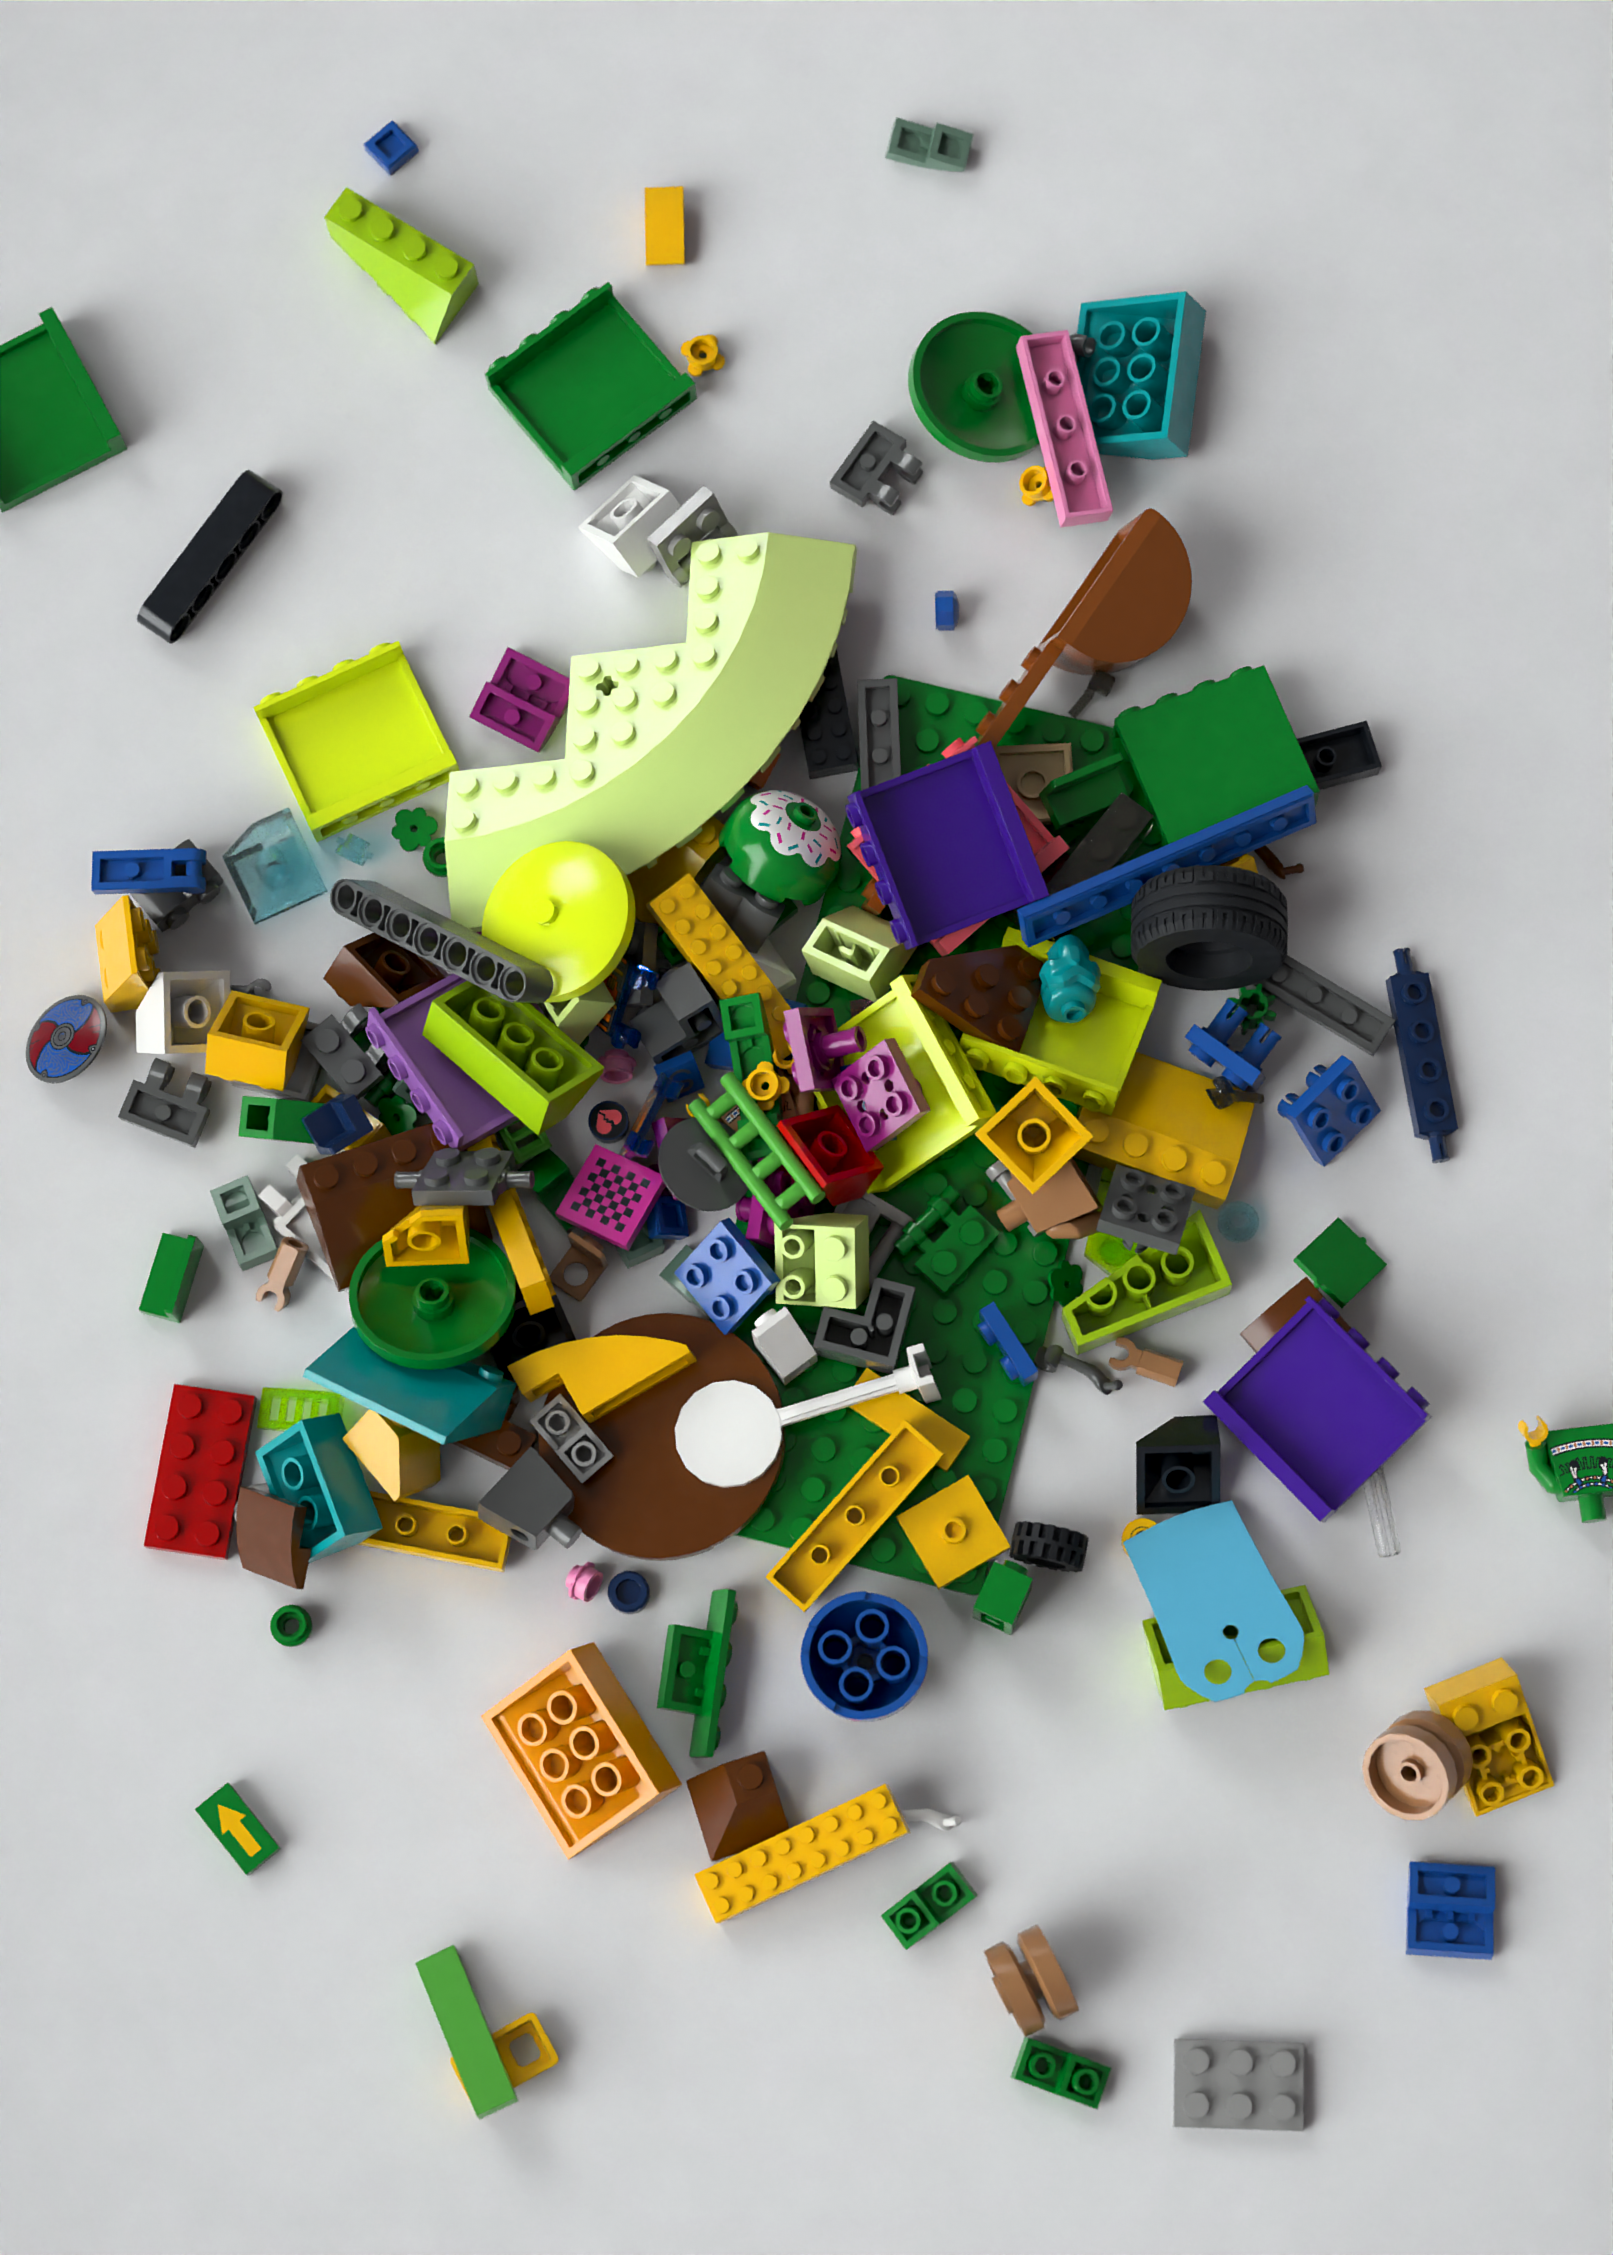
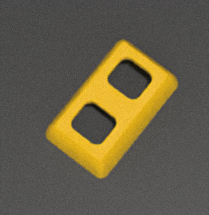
M527 2013L492 2033L513 2088L558 2063V2055L534 2013ZM524 2034H530L540 2050V2057L522 2067L518 2065L510 2050V2043ZM451 2057L450 2064L467 2094L455 2061Z

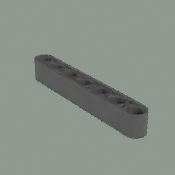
M341 879L331 889V906L339 915L506 1001L542 1003L550 997L553 991V977L544 966L378 882Z

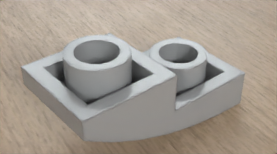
M561 1394L557 1395L529 1420L581 1483H584L614 1457Z

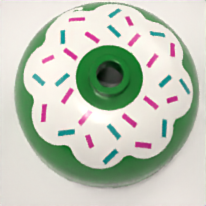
M767 790L749 796L734 809L719 834V846L726 847L728 854L733 860L729 866L732 871L753 890L779 903H783L785 898L801 900L804 906L816 903L829 888L840 869L842 846L834 824L814 803L791 792Z

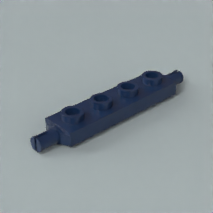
M1399 948L1393 951L1397 973L1390 976L1385 982L1392 1018L1395 1019L1393 1025L1414 1137L1429 1140L1432 1163H1443L1450 1160L1445 1137L1454 1133L1458 1129L1429 972L1413 971L1410 948Z

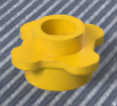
M712 334L701 335L682 344L681 353L687 357L690 375L699 377L704 371L710 369L720 370L723 368L725 358L718 352V339ZM701 353H706L707 355L705 358L699 357Z
M1035 465L1027 468L1019 480L1020 490L1024 493L1022 495V502L1027 506H1033L1038 501H1053L1046 467L1042 468Z
M767 1061L759 1063L757 1069L752 1071L748 1078L742 1082L749 1095L757 1101L758 1106L763 1111L772 1110L775 1105L774 1101L781 1094H786L790 1090V1081L786 1077H780L774 1071L773 1064ZM766 1082L769 1083V1088L763 1090L762 1085Z

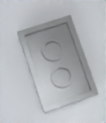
M1174 2039L1173 2127L1304 2131V2043Z

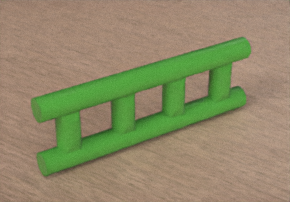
M728 1072L720 1079V1083L726 1090L723 1095L708 1107L701 1098H698L690 1103L688 1109L781 1231L786 1230L794 1222L787 1212L788 1209L805 1195L812 1204H816L826 1194L755 1100L749 1095L735 1074ZM737 1104L749 1122L730 1137L718 1119ZM760 1134L772 1152L753 1167L741 1152V1149ZM783 1165L795 1180V1183L776 1198L763 1180Z

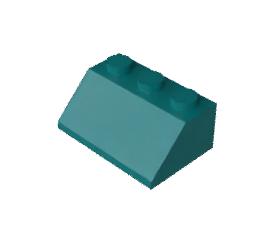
M340 1413L302 1419L255 1451L270 1494L307 1507L300 1544L311 1548L309 1563L357 1545L383 1528L357 1457L342 1440L348 1432Z

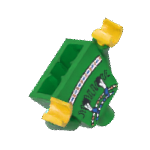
M1537 1415V1428L1532 1432H1528L1527 1424L1524 1420H1521L1518 1423V1429L1527 1440L1525 1448L1529 1471L1548 1493L1556 1494L1559 1502L1578 1501L1582 1523H1595L1607 1520L1603 1497L1613 1496V1423L1548 1431L1547 1424Z

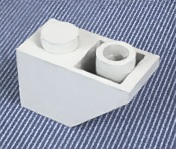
M783 1307L778 1312L774 1308L770 1309L755 1321L754 1325L757 1328L751 1331L755 1348L784 1385H787L818 1361L817 1353L786 1307Z

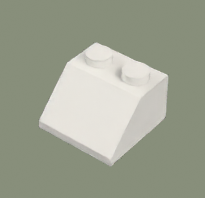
M633 475L578 528L621 570L639 578L642 574L650 572L658 563V559L647 538L674 514L681 505L670 490Z

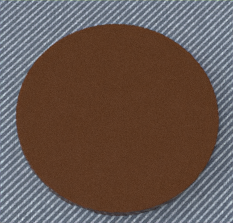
M658 1313L638 1316L616 1323L593 1337L628 1335L675 1341L687 1345L697 1361L592 1423H589L581 1415L565 1384L548 1392L543 1408L557 1395L561 1394L614 1457L584 1483H581L540 1433L539 1455L575 1496L574 1509L568 1518L582 1528L583 1534L599 1545L627 1557L653 1561L678 1560L707 1552L732 1535L738 1534L761 1510V1506L777 1483L783 1465L786 1449V1426L782 1428L783 1440L777 1459L763 1476L744 1486L722 1488L702 1482L685 1467L676 1449L675 1426L681 1408L696 1391L713 1382L736 1380L757 1387L772 1400L776 1409L783 1408V1403L778 1388L769 1371L754 1351L733 1333L724 1335L713 1322L683 1314Z

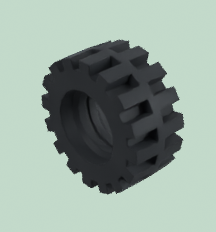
M1019 1521L1015 1524L1009 1557L1014 1558L1016 1561H1022L1025 1564L1036 1565V1567L1041 1568L1045 1567L1050 1570L1082 1572L1089 1537L1064 1527L1060 1528L1050 1524Z

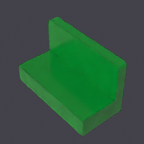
M1121 752L1056 778L1039 793L1055 830L1121 804L1130 797L1116 769L1124 761Z
M162 1233L140 1303L139 1311L141 1313L181 1323L204 1249V1245L197 1236L188 1235L186 1239Z

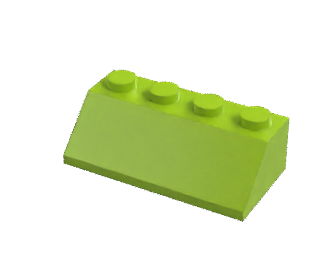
M469 981L463 982L432 1001L422 1035L537 1135L565 1119L602 1075L605 1068L530 1003L506 1001Z
M1306 1585L1280 1590L1304 1633L1303 1654L1298 1670L1272 1683L1266 1680L1254 1681L1248 1685L1245 1693L1267 1690L1275 1686L1308 1681L1316 1677L1330 1675L1324 1633ZM1156 1617L1142 1620L1153 1673L1164 1710L1184 1708L1193 1704L1211 1701L1187 1687L1179 1678ZM1227 1625L1223 1630V1635L1227 1639L1235 1640L1239 1634L1238 1628L1233 1625ZM1274 1638L1265 1639L1258 1647L1260 1658L1268 1663L1280 1661L1286 1651L1283 1643ZM1219 1659L1210 1661L1204 1669L1206 1679L1213 1684L1225 1683L1229 1680L1232 1673L1230 1665L1224 1660Z

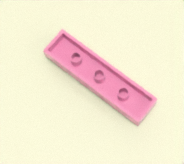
M1068 330L1021 336L1016 349L1060 527L1108 521L1113 508Z

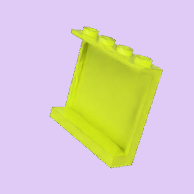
M399 641L392 644L388 642L381 643L373 647L368 655L355 661L353 659L344 660L336 664L332 669L333 671L320 677L309 676L298 682L296 688L283 694L281 692L269 694L260 701L259 705L253 707L316 842L449 782L450 772L460 771L456 759L449 749L404 656Z
M1008 926L1001 947L1018 945L1045 963L1049 960L1047 952L1054 942L1045 940L1028 948L1022 940L1021 931ZM1089 955V960L1096 962L1100 968L1101 988L1096 993L1097 1000L1094 1009L1081 1021L1064 1023L1053 1020L1048 1016L1040 994L1020 1052L965 1033L961 1036L960 1046L974 1070H983L1003 1077L1011 1083L1027 1085L1036 1076L1056 1098H1062L1082 1105L1087 1110L1093 1112H1101L1112 1116L1155 1007L1162 980Z
M918 974L899 976L890 983L892 991L837 1028L839 1032L860 1026L866 1036V1050L843 1056L845 1066L853 1064L884 1039L895 1038L915 1079L921 1084L922 1093L931 1111L898 1134L897 1140L889 1141L877 1151H873L884 1168L867 1190L868 1194L891 1190L978 1131L997 1113L948 1022L910 996ZM836 1091L814 1092L819 1110L839 1105L848 1117Z

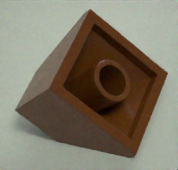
M374 932L344 945L323 977L337 995L349 1006H356L360 1003L363 1007L389 1008L446 978L430 961Z
M765 1751L724 1763L686 1780L711 1862L738 1854L789 1829Z

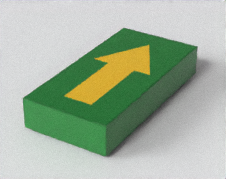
M228 1782L195 1809L247 1876L281 1850V1847Z

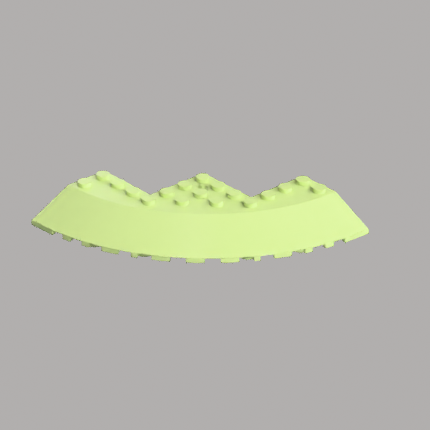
M771 532L691 542L687 638L685 643L571 656L565 759L450 772L444 843L451 920L474 932L482 931L485 907L500 877L516 860L542 845L560 841L588 844L614 860L627 876L645 865L650 869L658 863L656 858L674 846L679 849L703 831L701 826L719 810L724 813L743 795L745 792L743 787L758 771L763 773L781 750L780 743L791 729L796 730L801 723L799 716L807 702L813 701L825 679L823 672L829 658L834 657L838 647L836 640L841 625H845L849 593H853L857 556L856 545Z

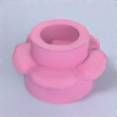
M611 1049L606 1051L604 1056L597 1059L605 1067L600 1076L603 1081L611 1084H622L632 1079L634 1067H636L637 1063L625 1050Z
M586 1562L584 1566L576 1565L569 1572L566 1579V1587L569 1588V1596L574 1600L581 1599L589 1602L599 1591L603 1581V1574L594 1569V1563Z

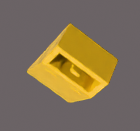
M125 895L95 925L103 999L111 1013L138 1009L158 972H161L160 968L155 967L153 954H159L156 930H151L149 919H144L142 908H136L129 895Z
M1502 1657L1424 1688L1431 1711L1448 1718L1462 1731L1470 1745L1473 1767L1470 1779L1463 1786V1789L1476 1817L1554 1786L1518 1676Z

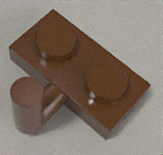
M516 1384L501 1429L452 1442V1444L506 1470H509L530 1447L534 1448L538 1440L537 1435L509 1422L520 1402L518 1385Z

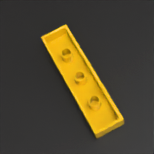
M690 873L684 875L646 904V908L687 962L691 964L718 1003L719 1000L758 992L761 994L774 1050L777 1048L781 1059L786 1058L791 1054V1051L784 1036L783 1025L785 1023V1016L783 1011L790 1010L791 1007Z
M494 1134L467 1148V1151H478L488 1147L501 1150ZM510 1188L499 1195L494 1205L488 1206L530 1315L554 1307L552 1296L556 1295L517 1191L515 1188Z
M904 1420L766 1575V1578L803 1612H806L941 1460L944 1454L910 1423Z
M369 1491L383 1528L358 1545L504 1573L511 1537L479 1519L478 1511L410 1498L394 1501L389 1494Z
M885 1783L694 1874L715 1923L720 1924L911 1832L889 1784Z

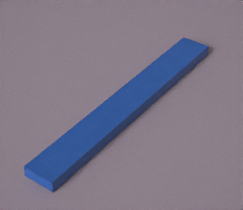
M1305 785L1017 909L1022 940L1029 948L1131 904L1141 886L1149 879L1163 872L1190 866L1221 865L1316 824L1314 792Z

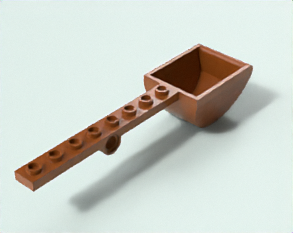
M1146 509L1116 533L1038 647L1034 646L1020 666L1026 670L1017 682L1011 679L998 696V699L1003 703L997 712L993 714L989 711L977 726L975 731L980 736L975 746L991 741L993 749H995L1052 665L1064 671L1081 675L1110 674L1136 664L1160 649L1172 638L1181 625L1189 606L1192 574L1189 557L1182 539L1163 515L1155 509ZM873 877L861 894L866 900L860 908L876 916L881 913L886 905H883L878 897L875 888V882L877 881Z

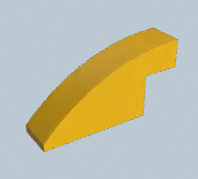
M611 1335L588 1337L561 1343L535 1352L507 1367L521 1393L530 1402L565 1384L581 1415L589 1423H592L693 1364L697 1359L687 1345L675 1341L647 1336Z

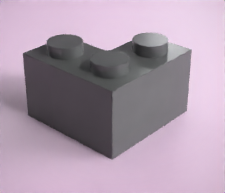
M689 962L682 967L678 966L668 970L661 980L654 983L663 1000L656 1004L653 1003V1005L644 1006L637 1012L634 1018L629 1020L656 1065L690 1050L694 1053L724 1032L721 1013Z
M875 1277L865 1316L824 1306L813 1345L817 1356L890 1375L893 1374V1370L897 1369L916 1297L915 1287Z

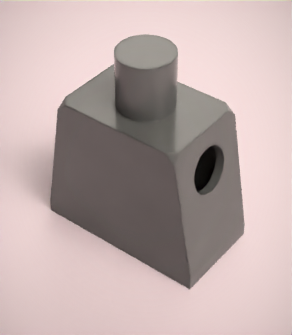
M532 1447L520 1457L478 1502L479 1519L533 1550H537L549 1536H552L568 1549L582 1533V1528L568 1518L574 1509V1494Z

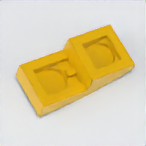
M684 186L645 187L646 265H685Z

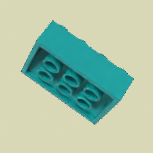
M1186 291L1081 303L1077 334L1094 338L1096 348L1090 358L1079 357L1077 368L1099 454L1149 460L1188 457L1206 310Z
M355 1326L310 1364L303 1374L304 1378L443 1445L501 1429L516 1383L503 1377L504 1372L489 1365L478 1366L470 1361L454 1367L434 1370L413 1369L397 1365L372 1351L361 1339Z

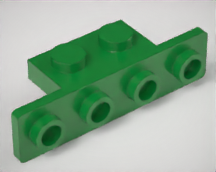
M732 1589L714 1590L712 1592L707 1630L677 1624L668 1625L657 1709L695 1715L689 1756L693 1758L713 1757L714 1751L720 1743L721 1730L718 1726L720 1709L725 1703L727 1694L724 1684L725 1669L732 1657V1645L729 1640L731 1626L736 1621L738 1614V1604L735 1601L736 1590Z

